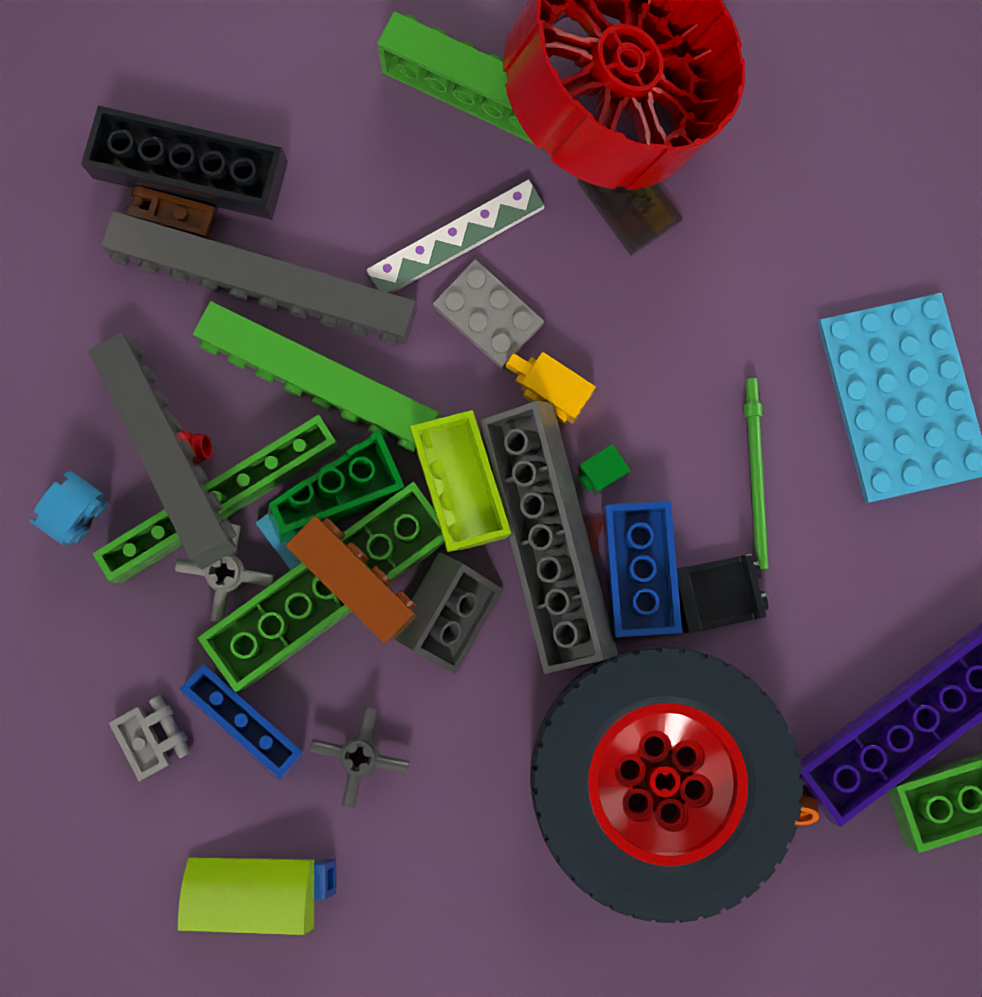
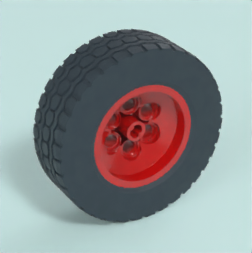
M652 647L623 652L592 665L574 678L557 696L547 711L534 742L530 766V788L533 808L545 843L564 873L584 893L589 894L592 899L603 906H608L611 910L625 916L631 915L635 919L649 922L656 920L657 923H675L678 920L680 923L697 921L701 916L705 919L720 914V910L723 908L725 910L731 909L740 904L744 896L749 898L761 888L759 884L762 881L766 883L776 871L774 866L777 863L781 864L789 850L786 846L788 842L792 843L797 827L794 825L796 820L799 821L802 803L799 802V799L803 797V780L799 779L800 774H802L799 755H796L797 747L792 733L788 732L789 726L781 712L777 711L775 703L766 692L763 693L762 688L749 676L746 677L742 671L731 664L725 663L723 660L711 655L682 648ZM650 737H657L661 744L660 750L653 755L647 754L644 749L646 740ZM688 746L692 751V759L687 764H679L677 752L680 748ZM626 760H634L637 765L636 773L629 778L623 777L620 772L622 763ZM659 773L665 776L668 775V781L664 786L659 783L655 784V779ZM691 780H698L700 783L699 793L694 797H687L685 793L686 784ZM636 793L643 794L645 798L644 806L639 810H631L628 805L629 798ZM668 803L675 804L677 808L675 817L671 820H663L661 817L662 807Z

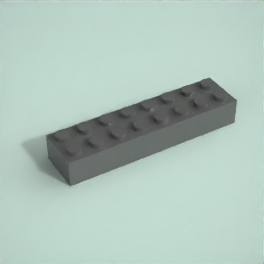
M536 400L480 420L496 486L510 527L511 534L509 538L544 674L606 660L618 655L553 403Z

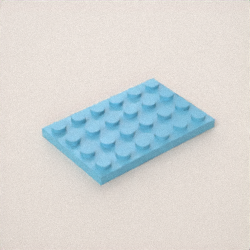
M942 293L820 319L817 322L865 504L982 478V435Z

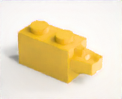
M544 352L540 354L537 360L531 357L528 362L513 353L506 363V368L518 376L515 382L521 385L520 390L524 392L523 397L529 402L537 400L553 403L557 420L562 423L569 421L573 424L596 388V386Z

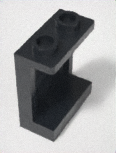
M751 553L677 568L680 614L684 634L766 617L765 610L769 609L768 599L765 591H760L758 578H761V569L758 560L753 559Z

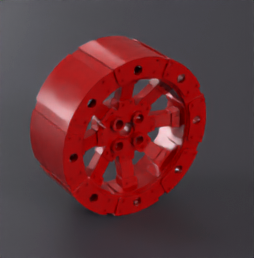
M528 0L508 33L503 53V72L507 74L505 88L516 118L538 149L543 148L552 156L550 158L552 162L571 175L588 183L610 189L622 186L626 187L627 190H635L656 185L671 177L724 129V126L736 113L742 98L745 84V59H742V43L738 30L722 0ZM603 15L620 20V24L613 25L609 23ZM569 17L572 21L576 20L588 36L583 38L562 32V29L552 25ZM552 55L575 61L574 65L581 68V71L565 79L558 78L559 73L552 67L548 57L551 58ZM665 67H668L674 84L665 78L663 74ZM584 95L587 97L598 96L597 107L599 109L595 119L580 104L577 98ZM654 101H657L666 108L674 119L668 136H666L663 127H660L653 106ZM623 109L628 117L632 116L639 136L637 142L627 139L620 132L616 133L615 128Z

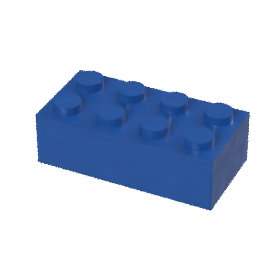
M671 501L605 505L602 509L610 622L614 638L682 633Z

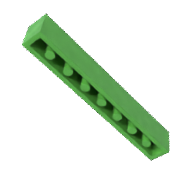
M210 301L192 334L200 342L198 347L215 356L217 352L228 356L227 361L238 368L244 369L247 365L256 370L255 375L269 383H272L275 379L285 384L283 389L298 397L304 393L313 398L311 402L327 411L330 407L340 411V417L348 422L357 425L358 421L369 425L368 430L372 433L380 429L384 439L387 435L398 439L397 445L410 452H414L416 449L410 426L440 418L439 412Z
M317 415L209 481L205 486L208 492H214L220 501L223 509L218 512L222 520H225L337 451L340 447L320 415ZM164 509L92 554L108 581L121 584L183 546Z

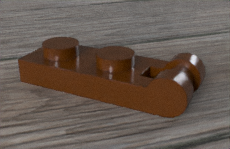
M133 186L131 192L133 199L131 205L126 207L125 215L209 239L217 214L215 207L141 186ZM145 202H151L149 210L143 209Z

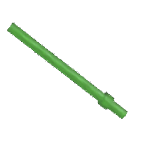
M749 378L745 379L746 404L743 405L744 418H747L755 559L758 560L760 569H769L760 418L763 417V404L759 403L758 379Z

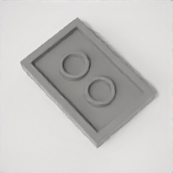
M476 259L433 303L434 309L501 369L505 367L512 354H517L545 322Z

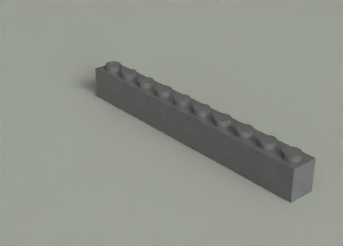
M115 211L112 213L101 247L110 255L109 259L118 264L128 265V262L139 265L140 269L152 274L162 271L168 273L170 278L178 282L187 283L188 280L198 282L199 286L212 292L222 289L228 291L231 297L242 301H247L249 297L259 300L258 303L261 306L276 310L279 306L289 309L291 315L306 319L307 315L319 318L321 324L336 328L339 324L349 327L351 333L366 337L368 333L379 336L381 342L396 346L398 342L402 344L407 343L417 312L414 300Z

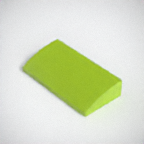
M473 410L410 426L447 552L467 549L508 538L511 534L510 527Z
M188 858L180 893L178 931L305 935L314 930V859Z

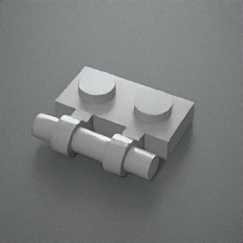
M161 695L149 701L154 710V713L146 716L142 707L139 706L108 723L139 782L172 764L166 754L170 749L174 748L179 759L191 753L186 743L188 738L185 732H180L172 717L174 712L171 706H166ZM159 722L168 739L161 743L152 728L153 725Z

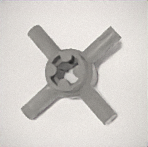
M231 524L237 535L232 538L237 547L241 526ZM236 551L203 570L192 561L178 559L175 567L176 572L205 576L207 583L215 590L210 621L220 622L224 618L228 592L237 590L243 583L268 587L275 582V574L246 570L243 562L235 556ZM226 564L229 570H234L233 577H225L224 582L218 580L221 571L220 567Z

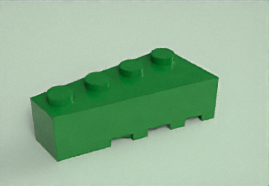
M380 429L359 445L356 444L346 451V454L334 462L328 463L319 469V472L309 479L303 480L269 503L268 516L280 544L291 540L314 516L322 522L328 518L333 523L382 505L405 488Z

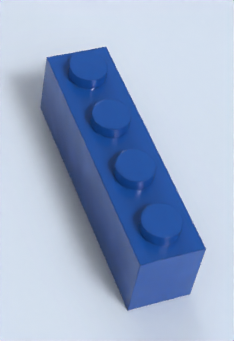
M204 664L179 688L182 695L279 782L303 757V752Z

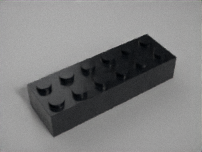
M98 105L81 165L96 180L131 188L133 186H141L206 205L272 220L288 161L282 147Z

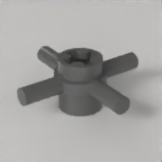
M365 706L358 736L349 739L343 746L312 739L309 752L338 758L342 768L349 774L342 806L355 807L361 777L369 775L376 767L407 775L410 761L380 755L377 745L371 740L377 708ZM357 747L364 748L363 754L369 757L367 763H362L361 765L355 763L353 765V761L350 758L352 753L357 750Z

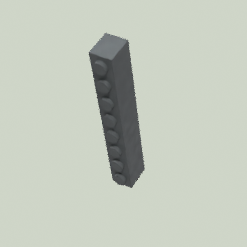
M120 332L89 349L88 352L189 559L203 570L238 550L232 539L237 535L227 519L222 520L218 512L223 509L214 492H208L205 484L209 483V480L200 465L195 466L191 458L195 457L196 454L186 439L182 441L179 432L183 429L173 413L169 415L166 407L170 403L160 388L156 390L153 382L157 381V378L148 364H143L141 358L145 354L135 339L130 342Z

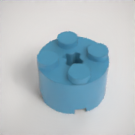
M73 471L63 474L67 480L62 485L56 481L46 491L33 511L38 517L30 518L31 524L63 546L71 545L73 542L79 544L90 530L86 527L93 516L99 518L109 504L104 500L105 494Z

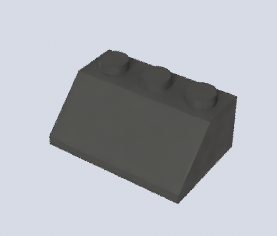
M439 552L412 599L417 605L412 611L418 616L395 640L456 674L503 589L465 564Z

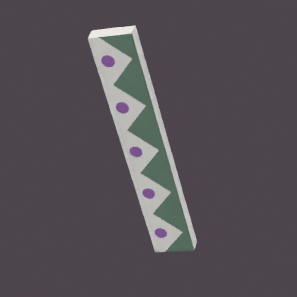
M528 179L366 269L377 290L392 294L544 209V204Z

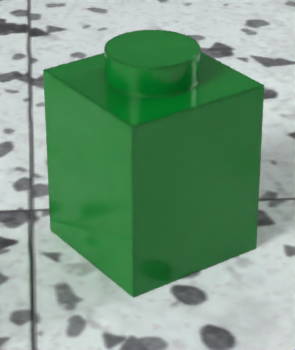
M611 444L580 464L578 470L581 474L577 475L583 488L587 492L592 490L596 496L627 476L630 469L614 445Z

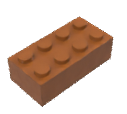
M314 516L285 546L384 644L390 645L418 616L412 611L417 605L401 590L395 594L389 588L393 583L392 580L377 566L371 570L365 564L369 558L353 542L346 545L341 540L345 534L332 521L326 518L322 522Z

